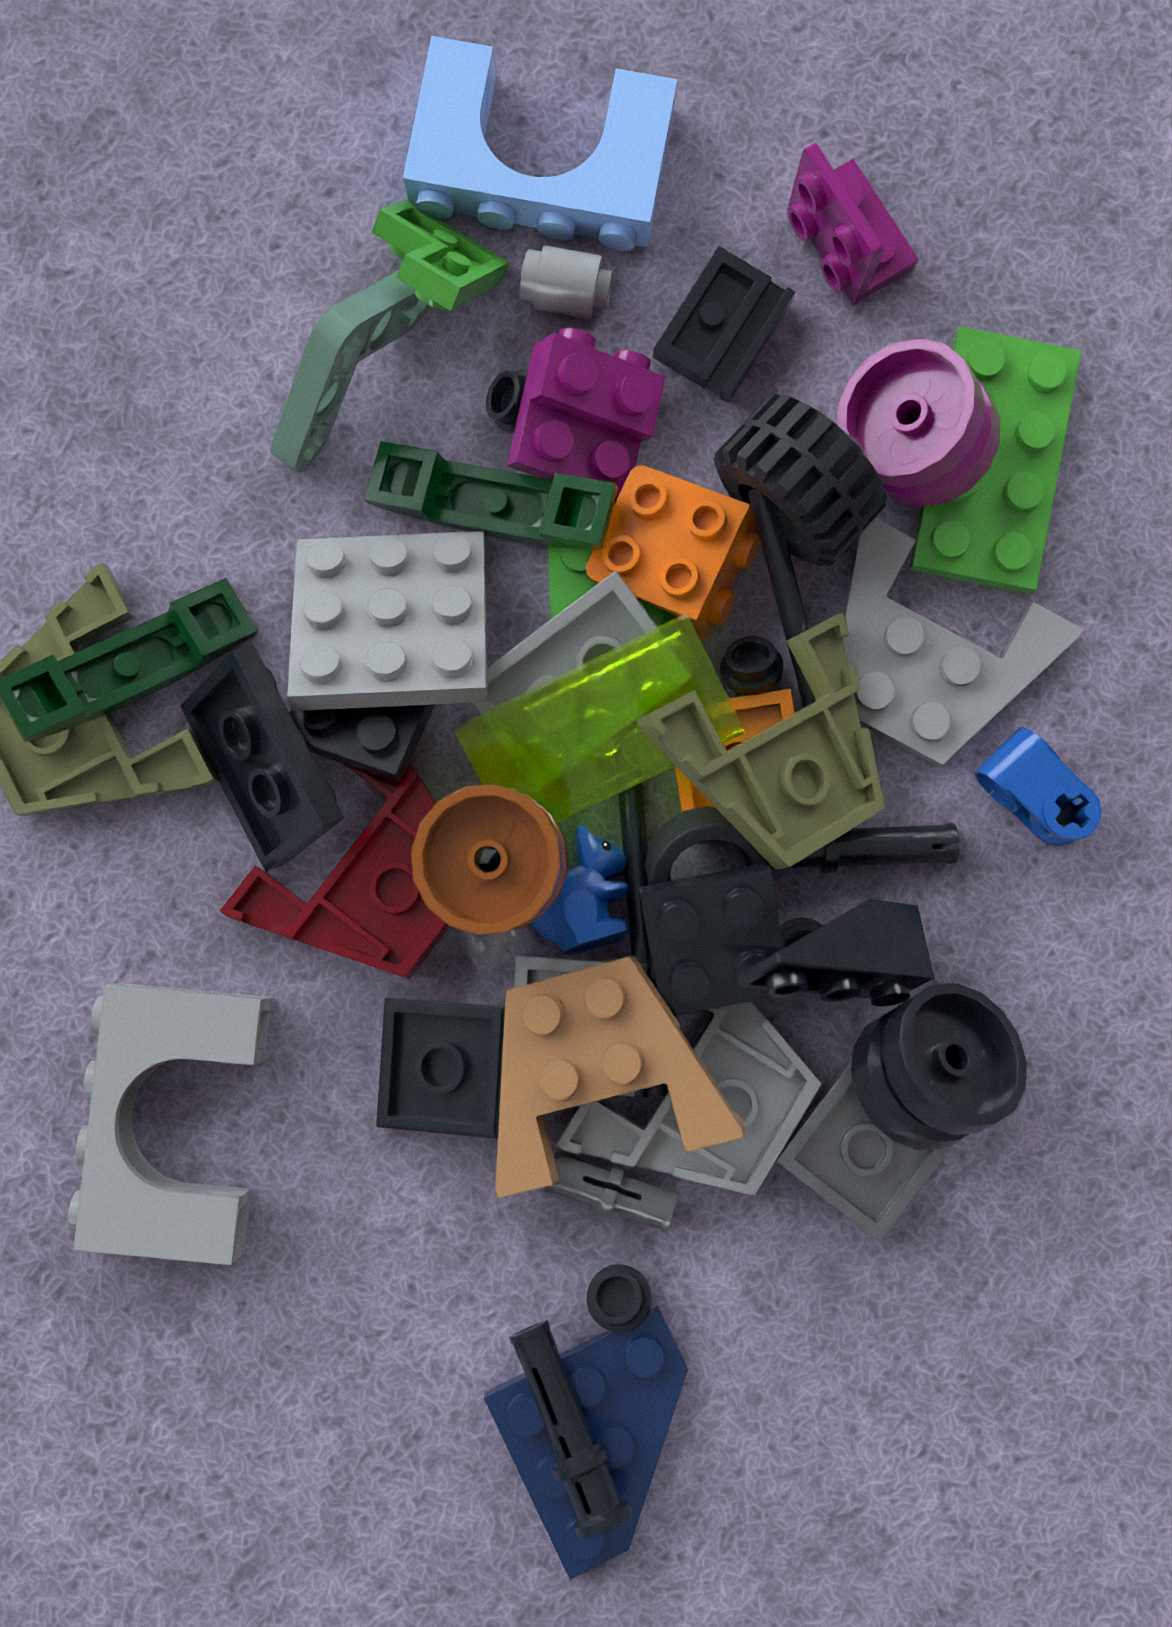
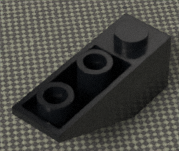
M868 899L738 975L736 979L739 987L767 989V994L772 997H788L803 992L820 994V999L825 1002H838L856 997L870 999L872 1005L884 1007L907 1001L911 997V990L935 979L918 905Z

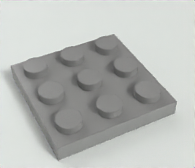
M484 531L297 539L287 692L292 711L488 702L486 544Z

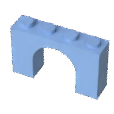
M431 36L403 175L408 200L416 204V208L419 211L439 219L450 218L453 213L477 217L478 221L483 225L500 230L510 229L513 227V224L538 228L542 235L555 240H569L574 235L597 238L603 246L616 251H629L635 245L649 247L674 114L677 79L616 69L603 135L592 155L580 166L567 173L552 177H533L518 173L505 166L494 156L485 142V132L496 82L493 47Z

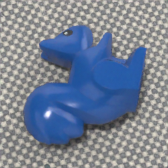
M583 824L578 825L574 834L577 866L569 869L562 894L542 918L531 923L533 928L542 937L559 946L564 955H574L622 941L624 939L623 934L629 932L627 923L621 919L610 918L607 908L609 902L624 897L625 892L629 890L628 884L625 882L606 881L623 871L626 866V856L616 845L593 836ZM498 851L488 860L487 864L489 865L484 872L491 873L498 869L501 863V856Z

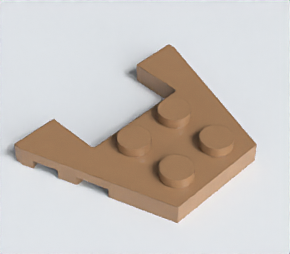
M635 956L625 957L506 990L495 1188L498 1198L550 1186L560 1181L543 1114L636 1090L667 1084L685 1152L742 1139L747 1135L746 1126L737 1111L733 1112L716 1086V1079L705 1062L700 1061L679 1029L681 1027Z

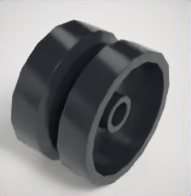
M958 983L933 984L865 1026L853 1048L851 1074L857 1099L872 1123L894 1142L920 1151L941 1149L960 1141L970 1133H977L998 1123L1014 1112L1026 1090L1027 1061L1020 1036L1004 1011L982 992Z

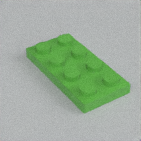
M959 326L954 335L952 350L967 362L974 372L976 379L983 384L991 395L1000 415V445L990 469L971 490L945 504L921 507L915 536L916 542L913 546L909 570L1031 595L1037 590L1081 350Z

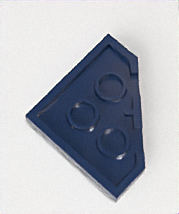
M659 1306L650 1309L644 1322L633 1330L627 1332L608 1330L560 1354L593 1439H600L603 1445H607L611 1456L607 1459L606 1463L620 1499L628 1500L633 1511L628 1518L616 1526L593 1536L577 1537L573 1525L578 1519L563 1481H556L551 1471L553 1468L552 1461L556 1458V1454L533 1399L525 1374L522 1373L486 1391L484 1394L487 1407L569 1580L628 1551L688 1371L687 1364Z

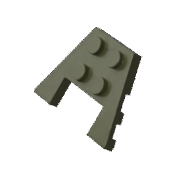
M102 562L94 566L84 576L87 581L66 602L60 600L45 616L46 622L22 646L16 645L0 661V678L51 655H54L57 661L79 652L78 646L135 617L111 569ZM0 701V786L15 815L30 816L206 787L219 782L194 732L188 728L134 757L129 752L110 713L71 729L25 743Z
M842 612L787 640L816 701L728 751L725 750L695 690L636 720L640 730L775 870L794 865L885 809L869 728H861L854 693L861 688L856 666L848 667L843 638L849 636V630Z

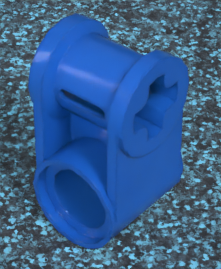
M1019 727L974 772L980 786L988 794L994 790L990 796L1001 806L1010 810L1038 839L1046 844L1060 846L1085 838L1094 832L1100 823L1102 808L1100 800L1094 791L1084 784L1060 760L1056 752L1046 741L1027 728ZM1068 803L1073 809L1068 816L1070 824L1062 827L1055 818L1061 811L1059 805Z

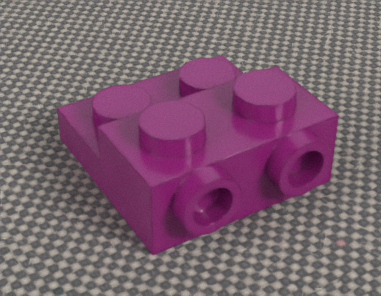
M563 328L559 330L558 334L553 333L533 345L507 466L540 478L553 479L555 473L616 483L618 486L614 502L616 503L630 471L636 467L641 441L653 437L666 376L649 370L651 360L641 353L620 350L615 352L613 356L595 349L596 338L592 334L579 329Z

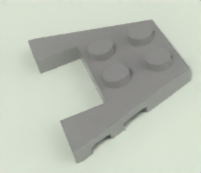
M877 518L857 537L844 616L847 621L849 636L843 638L848 667L856 666L861 689L854 693L860 725L869 728L870 731L937 767L950 759L1076 641L1083 631V628L1033 602L1026 608L999 658L887 597V593L916 539Z
M752 1001L708 1009L712 1012V1016L692 1049L700 1061H704L717 1081L716 1086L733 1112L737 1111L744 1122L747 1130V1135L744 1138L685 1152L668 1090L644 1127L639 1126L599 1100L579 1105L557 1140L556 1146L564 1151L609 1159L614 1163L631 1167H643L672 1174L673 1177L755 1196L820 1088L821 1082Z

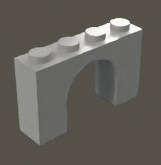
M127 983L104 985L103 996L96 998L91 1016L92 1032L98 1034L96 1060L89 1062L83 1085L85 1098L91 1099L88 1125H84L81 1128L76 1144V1161L78 1164L83 1165L81 1189L73 1194L68 1212L69 1229L76 1230L73 1250L232 1265L245 1254L252 1189L187 1183L163 1175L149 1164L138 1148L133 1132L132 1114L137 1094L145 1080L158 1067L170 1060L192 1059L255 1065L266 1061L272 997Z

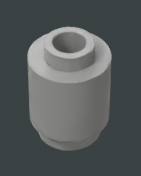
M546 245L543 246L542 251L528 249L521 274L520 300L534 303L535 310L593 320L596 308H608L613 271L603 269L604 258L602 255Z

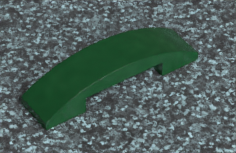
M380 441L364 501L370 505L424 521L468 532L484 531V536L552 547L602 549L618 486L616 483L555 473L553 479L448 461L438 451Z
M224 578L172 601L168 612L57 661L55 656L51 655L0 678V701L24 742L37 740L102 717L179 681L257 634L258 629L228 579Z

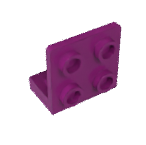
M816 143L803 149L788 204V218L796 235L804 242L810 239L822 257L820 260L821 270L829 286L837 293L843 290L852 305H855L915 269L919 259L854 159L833 169Z

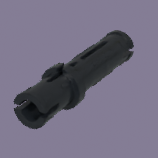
M946 823L945 825L853 828L788 868L820 867L823 873H836L838 866L940 862L954 864L958 860V848H951L950 844H933L959 843L958 830L954 823Z

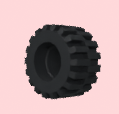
M772 394L766 398L718 449L713 458L717 473L729 496L750 504L747 491L756 489L778 506L789 552L800 559L816 565L831 566L886 507L887 495L882 486L883 484L874 466L855 441L836 423L817 409L783 394L781 396Z

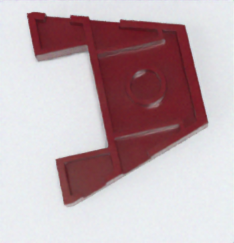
M409 763L401 783L344 764L385 795L387 801L308 903L304 902L269 873L265 872V870L255 865L220 909V912L234 920L411 979L450 927L426 906L413 880L411 850L420 822L435 806L437 801L411 763Z

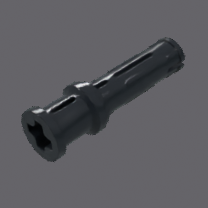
M545 1320L514 1333L512 1336H509V1340L513 1344L533 1399L556 1454V1458L552 1461L553 1468L551 1471L555 1480L563 1481L578 1519L573 1525L577 1537L593 1536L616 1526L628 1518L633 1511L628 1500L620 1499L606 1463L607 1459L611 1456L607 1445H603L600 1439H593L573 1384L550 1330L549 1321Z

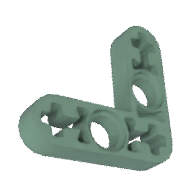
M399 270L334 304L320 317L314 326L270 448L273 456L298 473L305 471L327 443L357 363L411 331L428 309L429 305L417 298L414 288L396 278Z

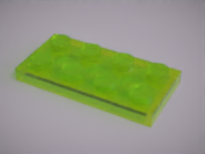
M685 613L458 725L454 733L482 785L495 784L530 796L553 814L557 822H560L675 767L664 753L640 730L636 720L694 690L722 744L744 734L745 731L688 613Z

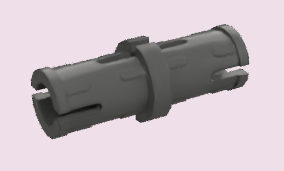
M556 1151L554 1159L560 1181L544 1187V1191L554 1192L599 1208L598 1215L609 1219L611 1214L615 1213L659 1228L662 1232H668L679 1192L674 1190L671 1192L624 1176L626 1170L624 1168L613 1165L610 1171Z

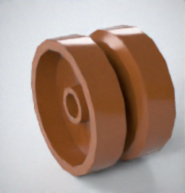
M495 784L463 787L439 800L420 822L411 850L413 880L426 906L449 926L476 935L519 930L542 918L561 896L570 869L567 839L555 816L534 798ZM485 848L498 850L501 856L500 866L491 873L484 872L489 864L481 861Z

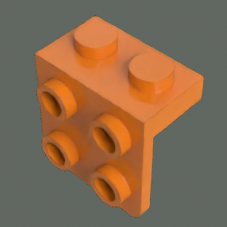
M644 465L636 466L630 471L613 507L603 548L593 550L586 565V573L592 582L598 584L617 570L639 601L674 614L685 633L708 642L714 626L722 627L730 616L736 596L735 592L732 591V587L740 570L748 571L751 568L760 549L761 542L757 534L758 531L751 506L745 502Z

